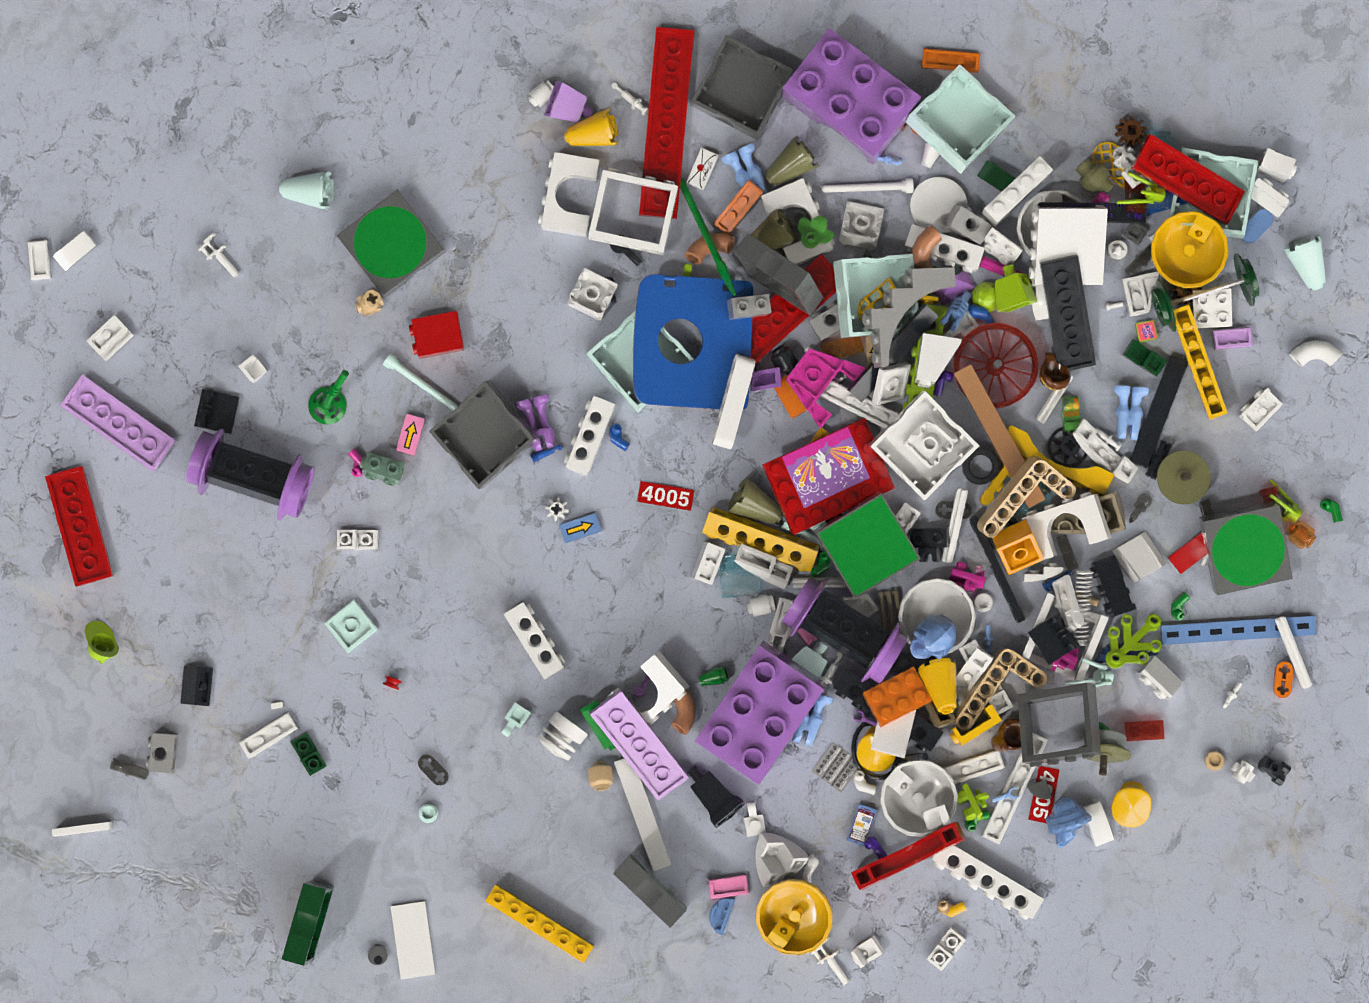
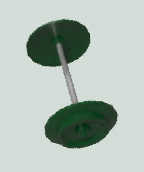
M1238 253L1234 254L1237 280L1170 301L1162 281L1157 279L1155 283L1156 288L1151 290V296L1161 325L1169 326L1171 331L1175 332L1176 320L1172 308L1173 305L1237 284L1240 285L1248 304L1254 306L1255 297L1259 296L1260 292L1257 277L1250 261L1242 259Z

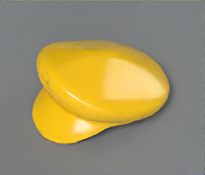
M873 726L860 739L857 747V758L865 769L882 772L892 766L896 756L871 750L876 726Z
M1136 781L1125 782L1113 798L1111 806L1113 818L1117 823L1125 827L1132 828L1142 825L1148 819L1151 812V797L1141 783Z

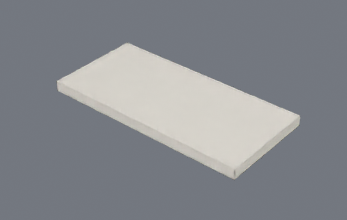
M916 710L881 728L877 722L871 750L905 758Z
M425 901L391 906L401 979L434 975L435 967Z

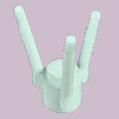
M1082 658L1083 662L1099 668L1094 672L1093 678L1084 679L1083 682L1078 680L1065 681L1066 685L1097 682L1093 685L1100 687L1111 685L1114 675L1111 669H1107V665Z

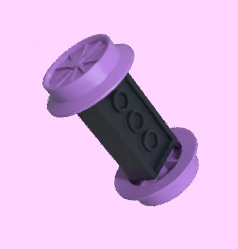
M219 429L215 434L205 431L201 433L192 452L186 476L187 483L198 486L199 495H203L209 484L279 506L277 520L279 521L286 515L295 518L300 516L314 476V467L304 464L301 454L296 457L292 465L224 443L223 429Z
M810 576L781 621L791 628L790 637H793L805 616L808 615L801 628L864 668L868 667L861 682L871 678L880 684L908 640V637L899 632L900 623L897 622L890 632L825 590L817 602H815L829 578L819 582Z

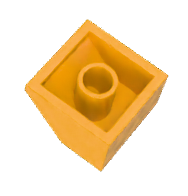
M1026 519L1001 530L995 537H992L1008 575L1044 560Z

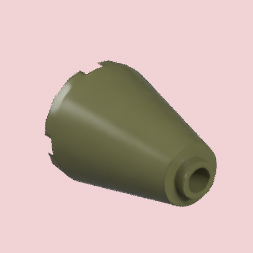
M797 135L766 170L767 175L765 177L771 185L775 184L778 186L819 167L818 162L814 164L813 159L815 157L804 142L797 141L799 139Z
M780 209L773 210L750 234L773 250L798 240L796 231H791V223Z
M744 478L738 485L740 488L737 493L734 492L731 497L728 511L769 524L778 523L783 516L780 506L751 479Z

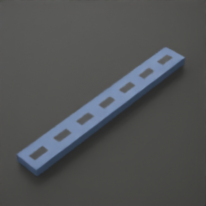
M1315 616L1286 618L1293 637L1316 635ZM1276 618L1160 626L1162 645L1279 638L1281 634L1275 622Z

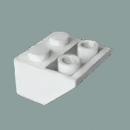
M1152 656L1147 664L1137 672L1140 675L1138 679L1144 685H1150L1154 688L1152 692L1159 699H1170L1183 683L1156 656Z

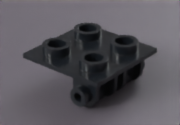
M202 389L194 426L214 431L223 429L224 433L232 434L240 397Z
M1059 613L1028 632L1048 665L1079 646V643L1072 632L1067 629L1068 627Z

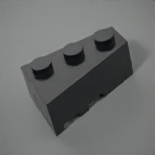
M1115 555L1091 563L1092 567L1089 569L1094 572L1091 574L1094 576L1093 579H1097L1098 586H1096L1099 596L1104 598L1105 604H1103L1106 615L1109 614L1111 618L1137 609L1135 603L1132 604L1129 588H1126L1124 576Z

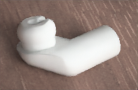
M856 771L853 774V782L857 790L874 795L877 786L867 783L863 771Z

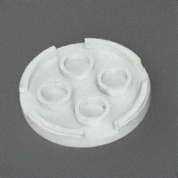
M944 177L929 178L919 184L912 194L910 200L911 215L914 222L920 227L927 228L931 225L941 234L949 233L952 231L943 226L954 205L961 206L964 204L967 206V198L963 189L953 180Z

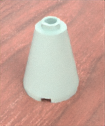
M329 171L287 178L280 183L279 192L283 198L328 210L331 207L328 205L329 201H333L334 180L330 179L329 175L332 174Z
M1314 235L1315 239L1310 240L1309 237L1300 239L1289 244L1290 248L1284 247V251L1307 288L1318 290L1324 287L1323 284L1326 282L1322 240L1320 235Z

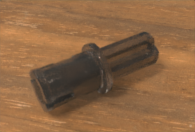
M1151 244L1139 255H1136L1135 259L1125 268V273L1129 277H1133L1143 266H1147V263L1152 258Z
M113 758L110 765L111 770L122 772L127 777L131 775L145 780L149 775L148 769L134 765L133 762L129 763Z

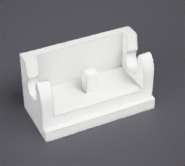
M704 542L690 578L712 585L725 549Z

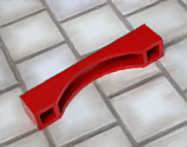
M953 822L903 849L851 872L858 889L864 890L967 839L959 823Z

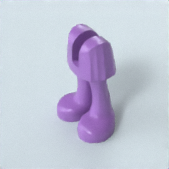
M549 394L532 398L537 410L540 429H538L531 399L515 402V408L525 414L528 425L538 437L544 435L547 448L554 447V428H550L545 410L546 403L550 400ZM538 439L531 445L535 452L542 450L541 439Z

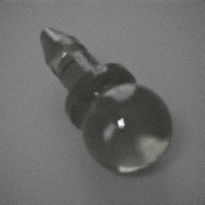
M1142 493L1137 497V502L1134 503L1135 509L1130 515L1129 523L1137 520L1141 512H1145L1152 504V498L1149 494Z

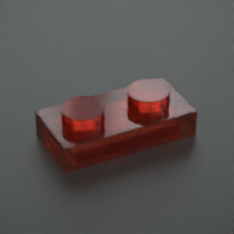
M1163 720L1124 722L1126 741L1165 739Z

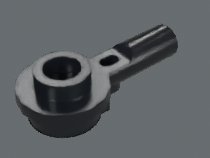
M610 244L613 252L625 254L637 267L642 263V260L629 248Z

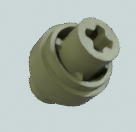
M1086 158L1075 169L1082 176L1079 180L1081 182L1080 185L1087 192L1090 191L1092 193L1096 191L1097 193L1105 192L1107 194L1114 186L1108 179L1110 173L1103 163L1097 162L1093 164Z

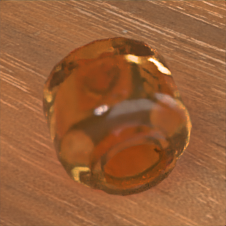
M1299 521L1297 524L1293 522L1287 529L1289 533L1288 541L1299 549H1304L1305 547L1308 549L1317 537L1315 536V529L1304 521Z

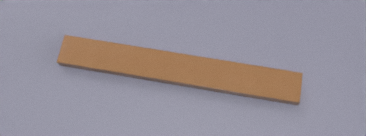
M970 364L954 373L1010 477L1013 478L1025 461ZM1025 478L1022 481V485H1025L1027 483L1028 478ZM1038 485L1024 501L1028 508L1045 500Z

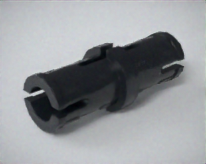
M1163 440L1160 441L1161 443L1155 455H1152V462L1145 473V476H1150L1154 480L1157 479V472L1161 462L1166 458L1172 447L1170 443L1166 444L1167 442Z

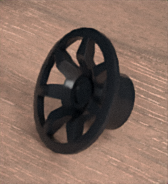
M1063 427L1055 430L1048 440V453L1056 464L1069 468L1081 464L1088 455L1085 452L1082 458L1079 457L1077 452L1079 449H1082L1074 436H1068L1063 431ZM1062 431L1063 439L1061 441L1053 439L1057 433ZM1052 442L1059 445V449L1054 453L1051 451ZM1061 453L1064 454V463L1059 462L1054 456ZM1073 455L1078 460L1074 464H1067L1069 456Z

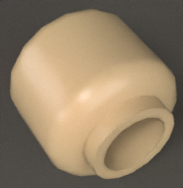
M604 761L594 762L593 766L587 771L589 785L595 791L608 790L614 782L612 767L605 764Z

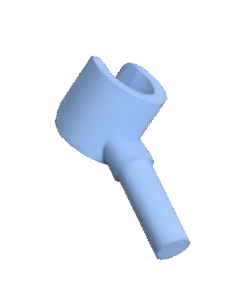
M1013 787L1008 789L1006 793L993 797L992 800L996 802L1007 798L1017 799L1020 795L1015 797L1011 795V791L1017 789Z

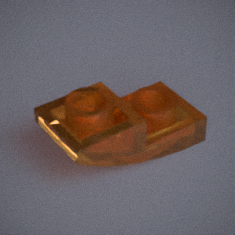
M861 337L841 338L820 345L822 353L838 359L865 352Z

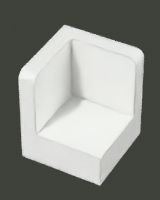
M254 355L238 366L252 383L268 372Z
M944 804L921 812L928 830L951 823Z

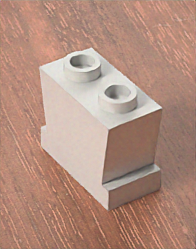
M1267 148L1261 155L1256 173L1284 183L1287 179L1290 180L1291 176H1294L1297 169L1295 165L1297 159Z

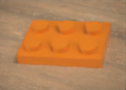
M914 667L863 692V696L880 728L932 701Z

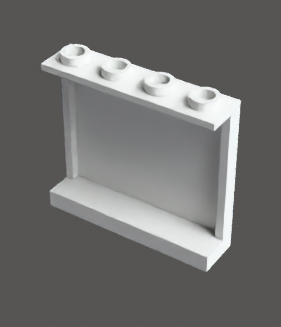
M1035 205V211H1032L1034 230H1031L1033 248L1030 249L1029 253L1030 260H1032V267H1029L1028 271L1029 279L1035 285H1043L1039 263L1077 254L1083 285H1103L1108 209L1104 205H1096L1095 208H1056Z

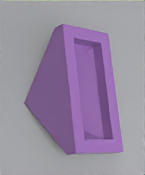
M964 271L955 275L956 287L934 291L941 305L950 302L956 296H961L965 290L970 291L975 288L967 272Z
M780 368L753 372L750 381L751 391L781 387Z

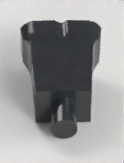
M695 765L687 772L695 782L690 788L709 812L710 821L715 828L731 819L746 804L739 796L731 794L710 771L703 774Z

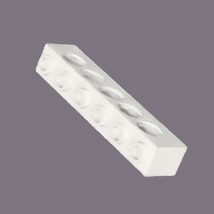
M952 846L931 858L935 861L933 865L941 870L944 868L951 870V876L958 880L961 877L966 879L968 886L975 890L978 887L984 890L983 895L992 900L995 897L1001 900L1000 905L1008 910L1013 907L1018 910L1017 915L1025 920L1028 917L1034 918L1044 900L1042 897L956 846ZM951 855H956L958 858V863L955 866L948 864V858ZM968 865H972L975 868V873L972 876L965 874V868ZM985 875H989L992 879L991 884L988 886H984L981 883V879ZM1001 885L1008 887V893L1005 896H1000L998 893V888ZM1018 895H1023L1025 898V902L1021 906L1015 904V898Z

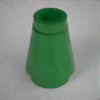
M717 666L699 675L701 686L721 685L729 681L724 666Z

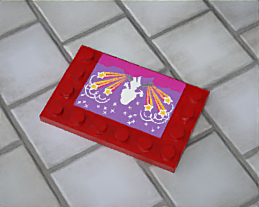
M865 418L762 464L792 535L853 508L856 504L878 491L884 494L895 489L883 459L868 445L874 438Z

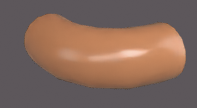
M931 225L922 231L912 247L914 269L933 268L930 254L934 246L942 238L939 232Z
M722 233L710 234L718 252L726 254L732 252L735 245V236ZM703 236L695 240L685 252V258L696 265L701 264L703 259L710 254Z
M688 689L685 690L687 694L679 701L676 698L673 700L677 708V715L671 725L683 735L688 734L696 716V705Z

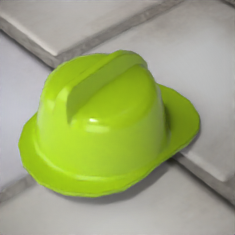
M101 621L89 622L84 629L88 642V654L93 659L98 660L100 664H103L106 660L118 654L119 647L111 628Z

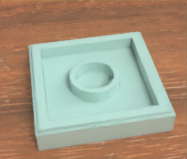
M355 599L324 623L347 653L351 652L378 630Z

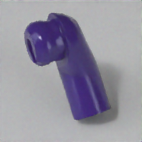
M948 370L942 371L935 382L933 395L942 396L945 381L952 382L954 375L952 372H947Z
M868 837L864 841L865 848L872 849L878 859L887 856V853L875 837Z

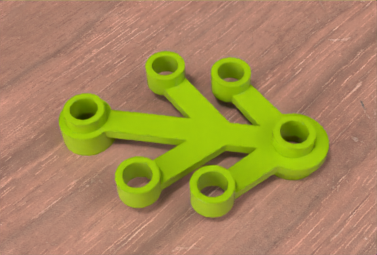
M1124 614L1120 621L1123 626L1124 645L1120 649L1118 648L1117 640L1120 635L1119 628L1111 627L1109 629L1108 637L1110 638L1111 651L1107 653L1105 658L1109 667L1117 669L1122 667L1124 663L1147 664L1149 655L1146 652H1140L1138 656L1126 655L1129 651H1152L1154 653L1160 651L1162 643L1157 639L1152 640L1151 643H1138L1149 631L1159 629L1161 618L1158 615L1150 614L1147 616L1145 625L1131 637L1133 618L1129 614ZM1123 619H1129L1130 622L1126 623ZM1151 619L1157 620V623H1152ZM1111 631H1115L1117 635H1112ZM1152 644H1157L1159 648H1154ZM1116 656L1119 660L1115 661L1112 657ZM1143 656L1146 660L1142 661L1139 657Z

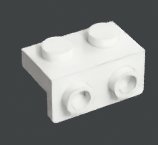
M1258 178L1254 183L1251 199L1279 218L1290 204V200L1287 199L1289 196L1282 190L1277 192L1273 189V184L1267 179L1261 180Z
M1261 388L1253 396L1255 400L1251 404L1247 402L1240 409L1242 414L1239 417L1254 432H1257L1283 405L1270 392L1269 388L1265 390Z

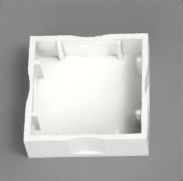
M923 390L868 444L923 500H926L944 482L948 474L960 466L979 447L933 398ZM930 414H934L953 433H956L959 440L954 444L949 453H946L936 465L929 469L903 442Z

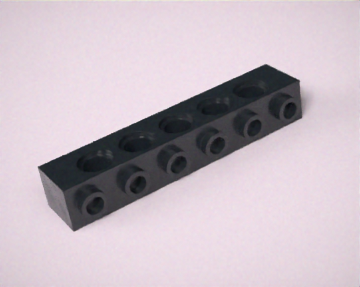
M845 669L833 688L837 690L835 694L842 699L849 698L852 700L851 705L859 710L862 708L869 711L867 715L876 720L863 696V692L874 686L866 681L861 682L862 678ZM852 685H857L860 688L858 696L850 694L849 689ZM915 714L909 741L913 740L916 742V747L921 751L926 752L928 750L931 752L944 732ZM918 727L923 728L925 731V735L921 739L916 738L914 735V731Z

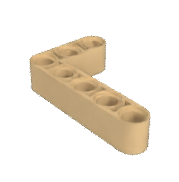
M1031 456L977 523L978 530L987 537H995L1040 481L1063 499H1071L1076 493V488L1046 461L1037 456ZM1037 463H1040L1039 468L1037 470H1034V466ZM1053 474V479L1048 482V477ZM1025 478H1028L1027 483L1025 485H1022V481ZM1067 485L1066 491L1062 493V488ZM1016 493L1015 498L1010 500V496ZM1003 508V513L998 515V511ZM991 523V528L986 531V526Z
M1005 647L999 648L993 655L994 658L979 677L955 712L956 723H953V725L961 730L970 729L1009 671L1034 687H1043L1046 684V674L1013 650ZM1004 652H1008L1009 659L1003 662L1002 655ZM1023 662L1025 668L1022 672H1018L1017 667ZM994 668H997L999 673L995 678H993L991 676V671ZM1039 673L1040 680L1034 683L1033 676ZM983 684H987L988 690L982 694L980 688ZM976 700L977 707L971 710L970 702ZM965 716L966 723L960 726L959 719Z

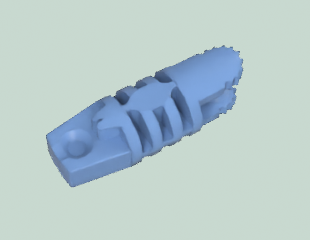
M965 290L960 298L956 296L940 323L944 325L948 320L953 322L950 330L954 332L970 306L967 302L972 294Z

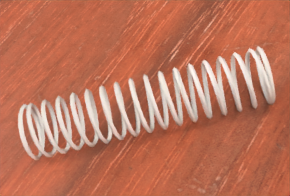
M1078 570L1076 571V574L1091 576L1076 577L1077 579L1089 580L1076 581V583L1091 586H1075L1076 588L1088 589L1083 591L1075 590V592L1090 594L1076 595V597L1088 598L1084 600L1077 599V601L1089 603L1078 604V606L1087 607L1084 609H1080V611L1089 612L1081 613L1083 616H1087L1084 617V620L1088 621L1085 623H1089L1090 621L1086 619L1090 618V616L1084 614H1090L1091 612L1087 610L1091 609V607L1085 605H1091V603L1087 601H1090L1092 599L1085 596L1092 595L1091 593H1088L1092 591V589L1086 587H1092L1093 585L1089 583L1093 582V580L1086 578H1093L1094 576L1089 574H1092L1094 572ZM1084 624V625H1086V626L1076 627V628H1078V629H1084V630H1087V631H1073V632H1074V633L1085 634V635H1082V636H1076V635H1074V637L1087 639V640H1077V642L1079 643V645L1087 646L1088 643L1083 642V641H1088V640H1089L1088 638H1085V637L1089 636V634L1083 633V632H1089V630L1086 629V628H1088V627H1090V626H1089L1088 624Z

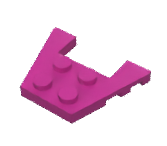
M809 348L786 378V381L818 427L822 428L832 414L816 403L818 398L839 371L854 382L865 370V367Z

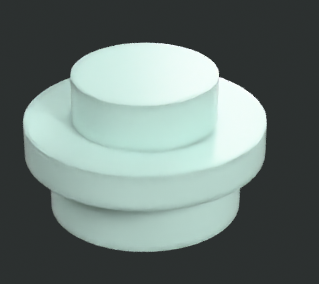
M433 804L421 806L419 817L423 822L431 823L436 820L438 810Z

